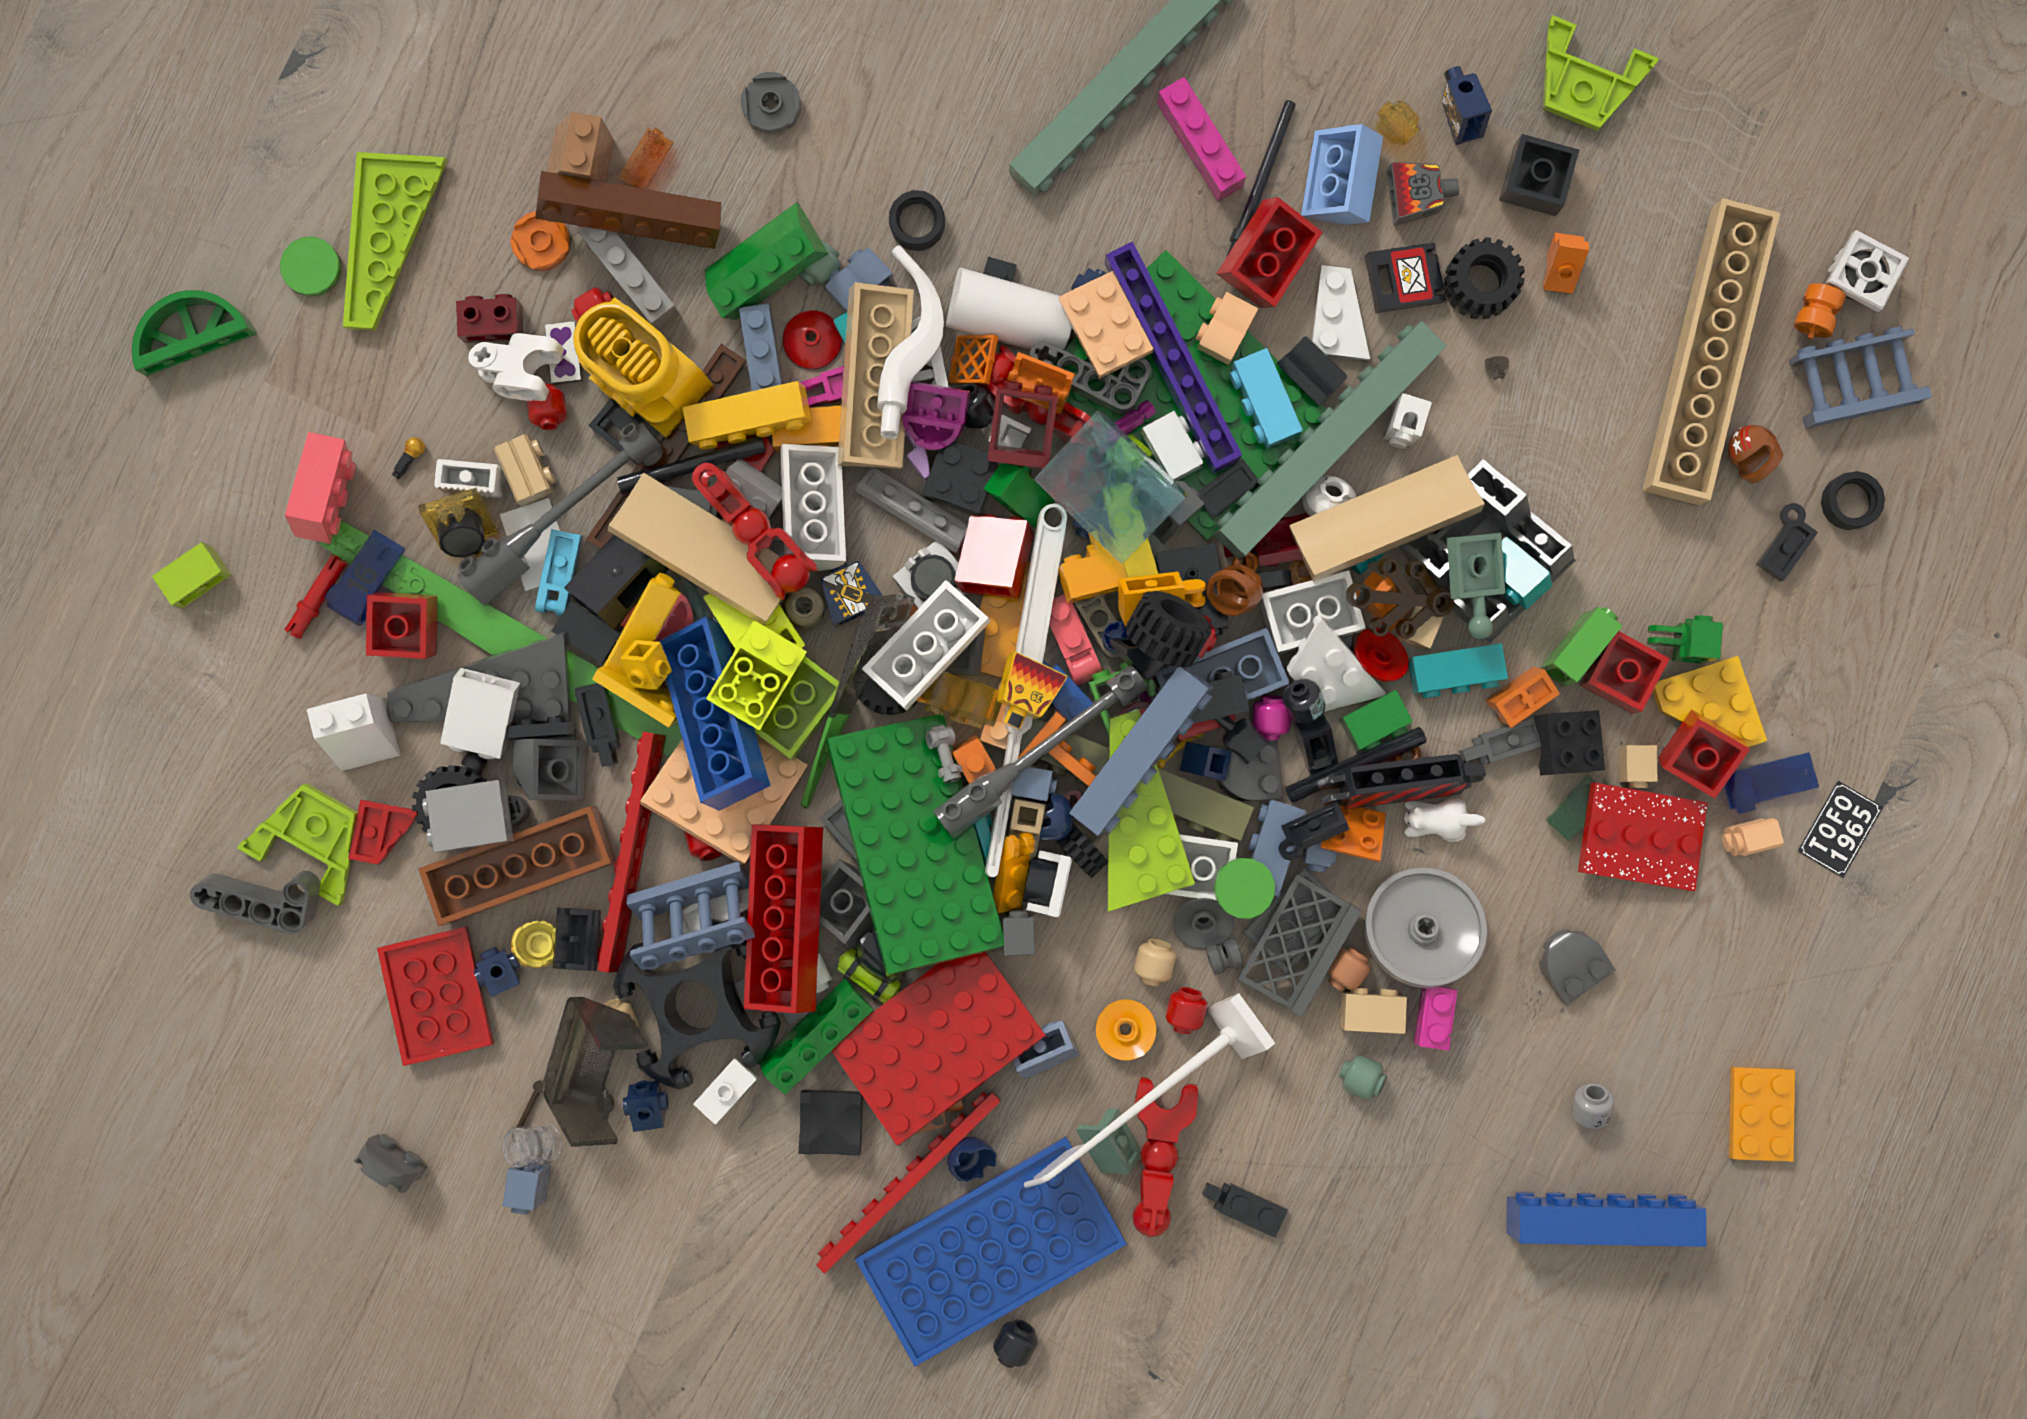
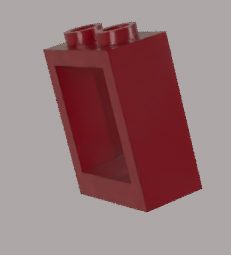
M1004 381V385L998 384L988 461L1048 469L1058 392H1052L1053 387L1046 385H1035L1034 389L1022 388L1023 383L1017 381ZM1004 395L1049 401L1043 451L998 445Z

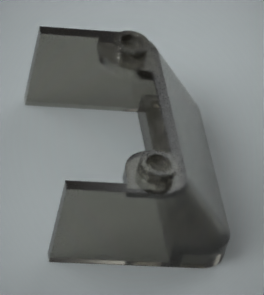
M569 997L567 999L543 1080L544 1098L571 1147L617 1144L618 1138L608 1122L609 1113L612 1112L614 1107V1100L605 1087L616 1050L646 1049L648 1045L635 1020L628 1013L585 997Z

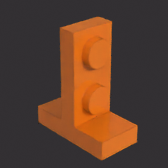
M1057 710L1017 759L1057 731L1067 717ZM1065 740L1048 752L1088 786L1098 775L1094 772L1097 767L1086 757L1082 756L1081 759H1078L1072 754L1071 750L1073 747Z

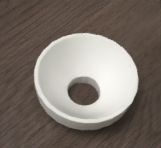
M1322 475L1302 496V503L1307 514L1313 516L1356 498V494L1353 488L1343 479L1331 475ZM1335 486L1340 489L1342 495L1338 497L1331 496L1327 493L1326 487Z

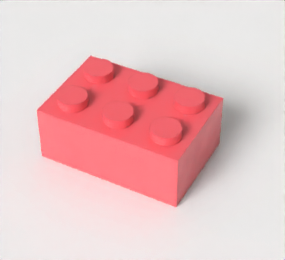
M308 432L285 517L295 537L331 544L333 534L337 535L339 533L341 518L338 515L340 508L345 507L347 504L348 490H346L348 480H353L356 470V464L352 461V452L348 450L345 439Z

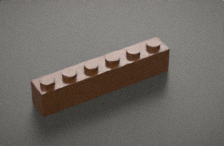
M541 171L535 219L715 249L720 232L722 202Z

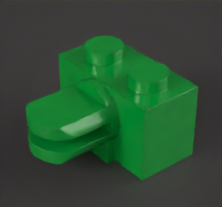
M1696 615L1694 619H1685V623L1679 622L1676 626L1649 625L1648 633L1671 635L1674 638L1648 637L1647 644L1673 647L1672 661L1704 664L1715 661L1721 657L1723 622H1713L1712 616Z

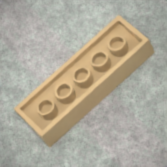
M855 282L849 288L837 466L901 469L903 467L905 429L902 417L906 411L900 413L898 438H883L880 434L882 411L877 407L880 377L886 358L895 347L911 335L914 294L912 289Z
M1456 455L1291 524L1289 529L1313 582L1480 513L1485 503L1466 473L1459 456Z
M645 473L641 475L632 492L608 526V531L763 626H765L782 601L781 598L776 596L767 581L749 563L746 556L749 548L747 545H743L736 540L732 533V526ZM763 549L759 555V559L770 572L775 561L781 557L769 549Z

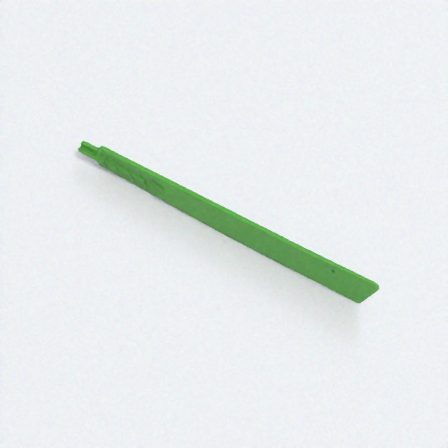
M342 520L339 533L337 535L333 534L331 544L320 542L322 547L341 557L355 568L359 564H365L363 568L359 569L363 572L366 568L374 569L377 572L376 581L394 593L437 596V620L491 655L515 650L538 640L548 639L491 605L486 604L484 606L470 593ZM367 572V573H366V575H368L369 577L373 578V574H372V573H370V572ZM567 650L570 700L578 704L575 688L597 683L592 678L599 667ZM608 690L617 727L637 739L642 738L643 732L665 735L663 754L670 757L682 740L678 722L668 728Z

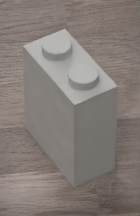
M494 780L425 791L426 798L423 799V810L425 816H429L430 829H427V840L429 846L433 847L434 852H446L514 841L506 781Z

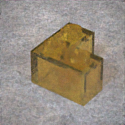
M946 671L916 700L926 705L925 711L942 716L944 711L951 714L949 720L981 729L982 724L994 727L1002 706L997 701L998 689L983 683L966 680Z

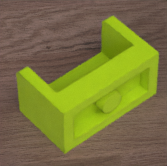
M200 542L152 575V578L171 606L183 609L231 576V573L211 545Z

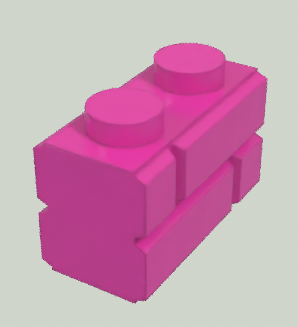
M1449 987L1421 988L1414 1044L1441 1050L1450 1049L1451 1037H1449V1034L1452 1033L1457 989Z

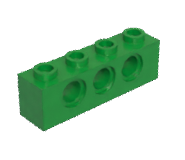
M844 978L816 1005V1011L809 1012L770 1050L769 1054L759 1065L764 1076L786 1095L873 1011L865 996Z

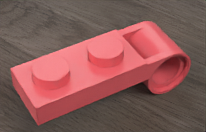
M1065 595L1053 599L1049 626L1074 683L1080 686L1093 680L1092 675L1103 670L1073 603L1067 604Z

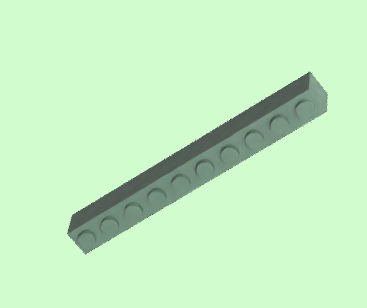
M1170 0L1009 164V173L1034 197L1040 191L1043 193L1048 191L1055 182L1054 177L1061 170L1066 172L1076 161L1074 157L1080 150L1087 151L1096 141L1095 135L1101 129L1105 131L1109 129L1117 119L1115 115L1122 108L1127 110L1137 99L1136 94L1142 87L1148 89L1157 79L1158 75L1156 73L1163 66L1166 69L1170 67L1178 57L1177 52L1183 46L1188 48L1198 37L1199 34L1197 32L1204 25L1209 27L1219 15L1217 11L1224 4L1228 7L1234 0Z
M1422 320L1414 327L1408 324L1396 336L1400 341L1394 347L1389 344L1377 356L1380 362L1374 368L1371 365L1367 366L1358 375L1359 384L1354 389L1349 385L1337 397L1340 403L1334 409L1329 406L1317 418L1320 424L1314 430L1309 427L1297 439L1301 444L1294 451L1290 448L1287 449L1278 458L1279 467L1274 472L1268 469L1257 480L1260 486L1253 493L1248 490L1236 502L1240 507L1233 514L1228 511L1216 523L1219 529L1213 535L1238 560L1252 550L1447 346Z

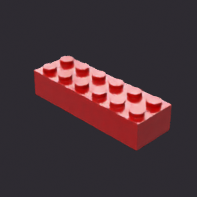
M752 824L748 923L754 929L755 937L748 939L746 944L744 1009L794 1014L816 1011L824 827Z

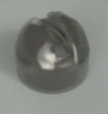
M1493 356L1485 359V371L1489 378L1497 380L1499 377L1501 379L1505 378L1509 371L1508 357Z

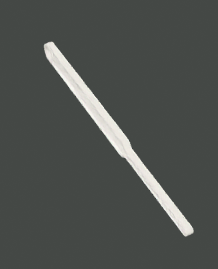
M1049 504L1039 513L1015 650L1041 664L1044 657L1067 523V513L1059 504ZM1054 508L1060 512L1062 521L1059 526L1051 527L1045 522L1044 514L1046 510ZM1008 706L1005 707L1004 719L1010 708ZM1026 715L1020 730L1004 724L1009 732L1004 765L1018 760L1022 734L1031 728L1033 718ZM1013 783L1000 797L1002 804L996 807L985 873L989 877L997 876L999 871Z

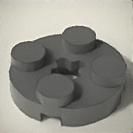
M765 72L755 76L747 88L745 86L741 95V107L745 118L753 129L773 134L792 128L795 125L801 109V100L796 86L786 79L785 76L776 72ZM774 96V100L779 101V104L774 109L769 110L767 106H763V102H767L768 97Z

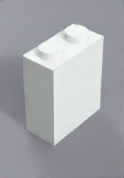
M460 668L453 678L440 744L447 745L453 751L464 752L467 750L478 753L480 757L485 759H500L507 748L508 726L512 724L520 683Z

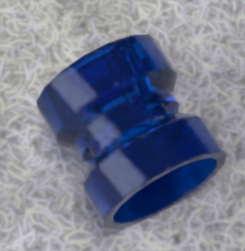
M1122 621L1111 622L1106 626L1102 634L1103 646L1111 653L1118 654L1110 645L1111 639L1128 637Z

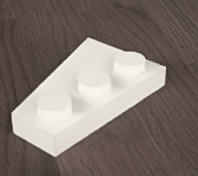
M1321 265L1312 341L1328 357L1369 362L1370 355L1352 271L1350 268Z

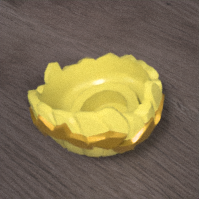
M529 921L522 924L512 936V954L525 967L540 968L548 966L553 962L556 928H553V925L546 921Z

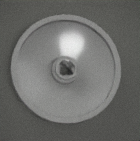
M1421 867L1398 872L1379 886L1370 899L1365 912L1364 934L1371 955L1388 975L1406 985L1429 989L1444 987L1460 980L1476 965L1485 948L1487 922L1480 901L1464 882L1445 871ZM1418 928H1424L1427 932V935L1425 933H1421L1418 930Z

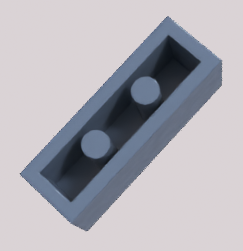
M769 304L739 308L752 391L784 384L773 314Z
M1270 799L1266 805L1261 804L1256 819V821L1261 822L1258 833H1252L1247 849L1252 851L1250 858L1263 863L1272 873L1275 882L1274 896L1279 897L1290 860H1285L1281 857L1278 849L1279 844L1286 839L1281 825L1304 816L1306 810ZM1295 846L1288 847L1286 851H1293Z

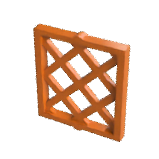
M957 335L953 357L951 358L952 363L948 383L989 384L992 366L995 361L994 356L998 336ZM967 340H973L969 345L966 342ZM980 340H987V341L982 345V343H981ZM977 344L979 350L973 355L971 349ZM961 345H963L965 350L960 354ZM990 345L989 353L987 355L985 349ZM967 354L970 360L963 365L961 360ZM982 354L984 360L978 366L976 359ZM973 364L975 370L969 376L967 369ZM957 365H959L961 370L956 374ZM986 365L985 373L983 375L981 369ZM978 374L980 379H973Z

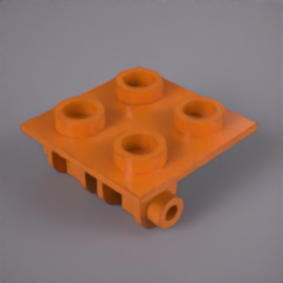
M1344 805L1339 806L1350 829L1322 841L1320 848L1380 862L1386 813L1363 807L1345 810Z

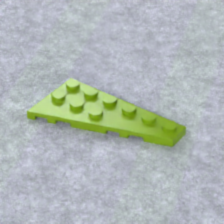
M356 153L343 327L345 329L376 331L448 162L445 157Z

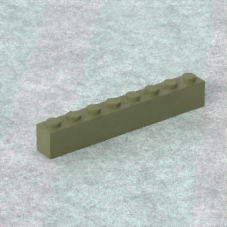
M1033 718L1031 728L1022 734L1020 753L1039 733L1046 722ZM1075 734L1065 739L1073 747L1071 753L1078 759H1081L1082 756L1086 757L1097 767L1094 772L1099 774L1109 760V748ZM1049 753L1038 759L1049 764L1047 770L1064 776L1066 771L1072 773ZM1158 768L1175 822L1177 817L1189 821L1187 827L1204 833L1205 828L1216 832L1215 838L1218 840L1233 842V840L1241 841L1254 807ZM1078 777L1076 778V780H1075L1076 782H1079V783H1081V784H1083V785H1086V784H1085L1082 780H1080Z

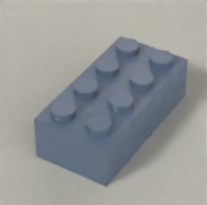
M1267 628L1214 648L1210 652L1207 651L1203 658L1197 656L1194 663L1188 666L1190 670L1207 683L1215 681V674L1232 671L1233 676L1241 675L1247 701L1290 684ZM1169 666L1159 670L1153 676L1157 688L1163 687L1178 667Z

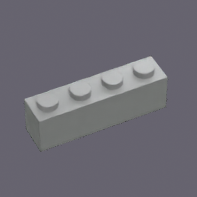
M582 227L577 231L652 326L660 330L680 314L675 305L616 232Z

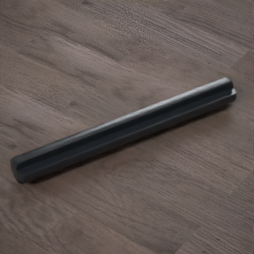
M1417 727L1374 748L1287 786L1285 791L1289 800L1296 802L1323 790L1319 789L1318 781L1321 778L1342 775L1343 771L1350 767L1385 762L1426 743L1427 738L1422 728Z

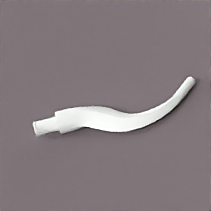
M901 245L896 246L892 250V254L914 278L920 293L922 312L917 329L891 351L886 358L881 373L877 407L882 411L880 434L881 437L886 439L898 438L900 413L905 412L907 409L910 383L914 376L934 356L940 346L944 327L943 310L932 282Z

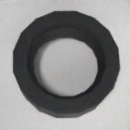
M912 190L901 194L893 202L889 211V226L893 238L901 246L909 250L922 251L933 247L941 239L945 230V214L941 203L932 194L925 191ZM913 204L927 206L934 215L932 230L922 237H911L900 226L902 211Z
M1859 471L1844 473L1830 481L1825 487L1821 498L1822 511L1827 520L1837 528L1845 530L1860 529L1877 520L1884 509L1885 503L1884 491L1877 479L1868 473ZM1846 484H1857L1868 495L1869 507L1867 512L1861 517L1849 518L1838 508L1837 493Z

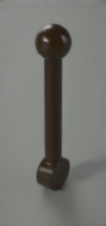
M542 1080L536 1081L533 1084L534 1092L516 1128H513L510 1132V1136L515 1140L521 1138L522 1128L539 1093L546 1089V1084Z

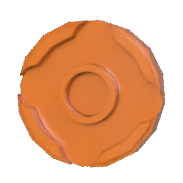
M536 211L525 214L516 222L513 227L514 230L510 243L513 253L523 265L532 270L546 271L556 268L565 260L570 251L571 237L564 223L535 219Z

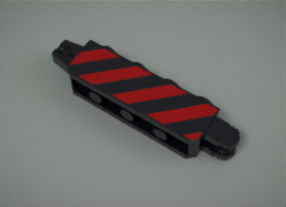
M1450 754L1354 766L1345 769L1342 775L1321 778L1318 781L1319 789L1323 790L1340 788V793L1330 794L1322 798L1323 806L1337 801L1338 805H1344L1346 810L1461 795L1464 789L1471 788V783L1483 781L1486 772L1483 763L1466 764L1465 761H1462L1461 755Z

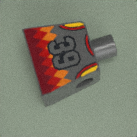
M1392 162L1386 171L1394 226L1438 214L1444 207V197L1459 195L1458 179L1441 180L1440 167L1437 164Z

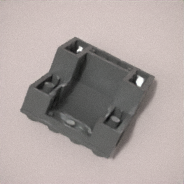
M1482 460L1468 473L1471 482L1485 503L1482 512L1399 546L1408 561L1416 559L1426 565V572L1436 587H1444L1450 590L1447 538L1501 533L1502 540L1508 537L1549 571L1552 583L1576 562L1572 544L1533 514L1529 508L1527 494L1485 460ZM1475 559L1473 565L1476 573L1479 569V563L1477 559ZM1418 564L1414 566L1417 572L1419 570ZM1504 594L1485 596L1486 616L1492 621L1493 630L1484 639L1489 643L1492 642L1525 609L1519 603L1513 605ZM1472 597L1454 599L1453 611L1469 624L1471 618L1474 617Z

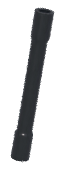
M755 436L743 442L734 443L730 446L656 468L617 477V482L623 495L632 492L643 473L658 482L692 473L702 463H712L716 466L732 460L744 459L765 453L766 449L762 437Z

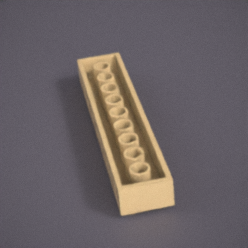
M1724 198L1711 208L1642 489L1644 492L1698 506L1711 500L1780 212Z

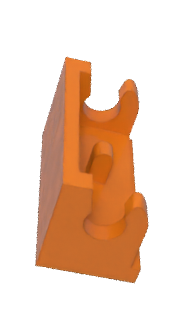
M1018 352L1013 370L1009 372L1007 381L1023 383L1022 388L1034 389L1035 385L1053 387L1052 392H1058L1056 413L1061 414L1072 389L1075 374ZM1021 398L1046 409L1049 408V401Z
M1533 666L1485 699L1490 708L1498 713L1497 719L1501 723L1508 725L1509 728H1512L1560 695L1545 669Z

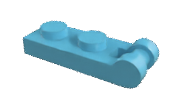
M551 529L535 605L536 612L546 613L551 611L556 612V616L561 617L570 603L571 595L564 587L575 576L583 539L582 535ZM550 590L559 592L558 601L549 599Z

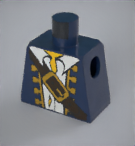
M1460 66L1452 67L1444 73L1447 82L1442 97V104L1454 143L1458 145L1484 137L1492 109L1477 75L1474 73L1464 75Z
M859 561L847 565L845 562L837 568L830 569L831 573L821 578L830 616L836 628L887 604L884 596Z

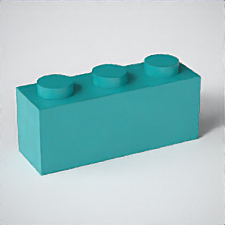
M1502 643L1416 656L1408 659L1413 695L1422 694L1423 699L1441 696L1440 691L1452 689V694L1470 692V686L1481 684L1482 690L1500 687L1499 681L1508 679Z

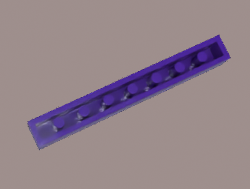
M1133 241L1106 254L1104 264L1108 272L1113 271L1153 347L1151 356L1181 415L1186 420L1195 442L1200 445L1212 475L1237 463L1241 459L1242 453Z

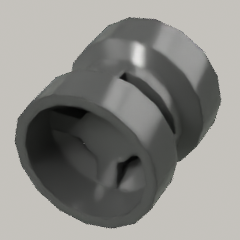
M508 795L511 824L520 825L529 817L530 806L523 797Z
M1235 938L1225 940L1224 944L1219 946L1215 944L1205 946L1214 975L1223 973L1226 968L1232 967L1237 969L1243 967L1242 957Z

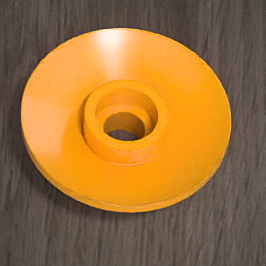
M1130 999L1117 1000L1107 1005L1100 1013L1096 1022V1037L1101 1048L1111 1057L1119 1060H1134L1143 1056L1153 1045L1156 1037V1023L1151 1012L1143 1004ZM1124 1023L1131 1026L1130 1033L1126 1035L1120 1032V1026Z

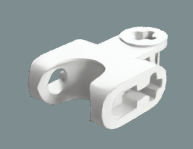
M515 333L512 334L508 345L489 342L476 344L469 352L468 359L470 364L478 370L479 376L485 382L494 383L492 388L497 394L510 399L545 401L549 389L540 377L534 376V373L540 366L545 364H558L564 349L554 338Z

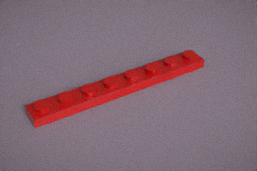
M643 732L642 738L639 739L637 744L638 759L636 767L631 774L632 791L625 806L627 817L625 826L620 833L621 848L619 856L614 863V872L616 873L614 885L611 887L608 895L610 906L602 927L604 932L603 942L597 954L598 971L607 973L617 972L624 958L632 910L627 906V895L635 893L637 890L651 817V810L642 806L640 800L659 774L665 735Z
M993 1090L988 1094L984 1091L980 1093L971 1103L974 1108L966 1116L961 1112L949 1124L952 1130L944 1137L941 1134L936 1136L927 1146L930 1151L923 1158L917 1155L905 1167L908 1173L901 1180L897 1176L892 1179L883 1189L886 1194L879 1201L873 1198L861 1210L865 1215L857 1223L852 1219L840 1231L842 1237L835 1244L829 1241L817 1253L821 1258L816 1266L825 1274L1001 1102V1098Z

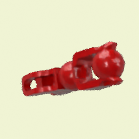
M1001 345L999 346L1000 353H996L994 356L995 361L992 366L989 384H976L986 387L994 399H996L998 384L1004 385V381H1007L1009 372L1013 370L1016 358L1006 346ZM986 365L981 369L983 375L985 373ZM1004 395L1003 406L1013 414H1020L1023 411L1027 412L1034 422L1046 425L1048 409L1021 398L1014 399L1011 396ZM1066 402L1061 414H1055L1053 433L1071 449L1076 445L1087 451H1094L1099 448L1096 453L1102 459L1107 452L1103 427L1088 414Z
M702 463L697 466L692 474L694 485L722 517L732 525V533L736 540L748 546L747 560L762 578L767 581L776 596L785 600L786 592L793 593L803 589L809 581L810 571H818L817 564L804 553L787 531L781 528H770V520L766 513L758 508H754L727 473L712 463ZM716 476L717 482L710 487L711 478ZM780 538L793 554H785L779 557L773 564L770 572L759 559V555L763 549L770 548L773 540Z
M1141 1077L1139 1079L1135 1103L1153 1090L1154 1085L1149 1078ZM1189 1083L1182 1088L1179 1102L1172 1109L1165 1110L1160 1108L1153 1101L1136 1114L1146 1127L1145 1138L1148 1140L1144 1143L1140 1152V1160L1145 1169H1142L1140 1173V1202L1134 1208L1132 1217L1136 1230L1147 1237H1158L1164 1234L1171 1222V1212L1167 1204L1174 1177L1173 1173L1170 1172L1176 1167L1179 1159L1178 1149L1174 1142L1178 1143L1180 1131L1189 1126L1196 1118L1198 1088L1196 1084Z

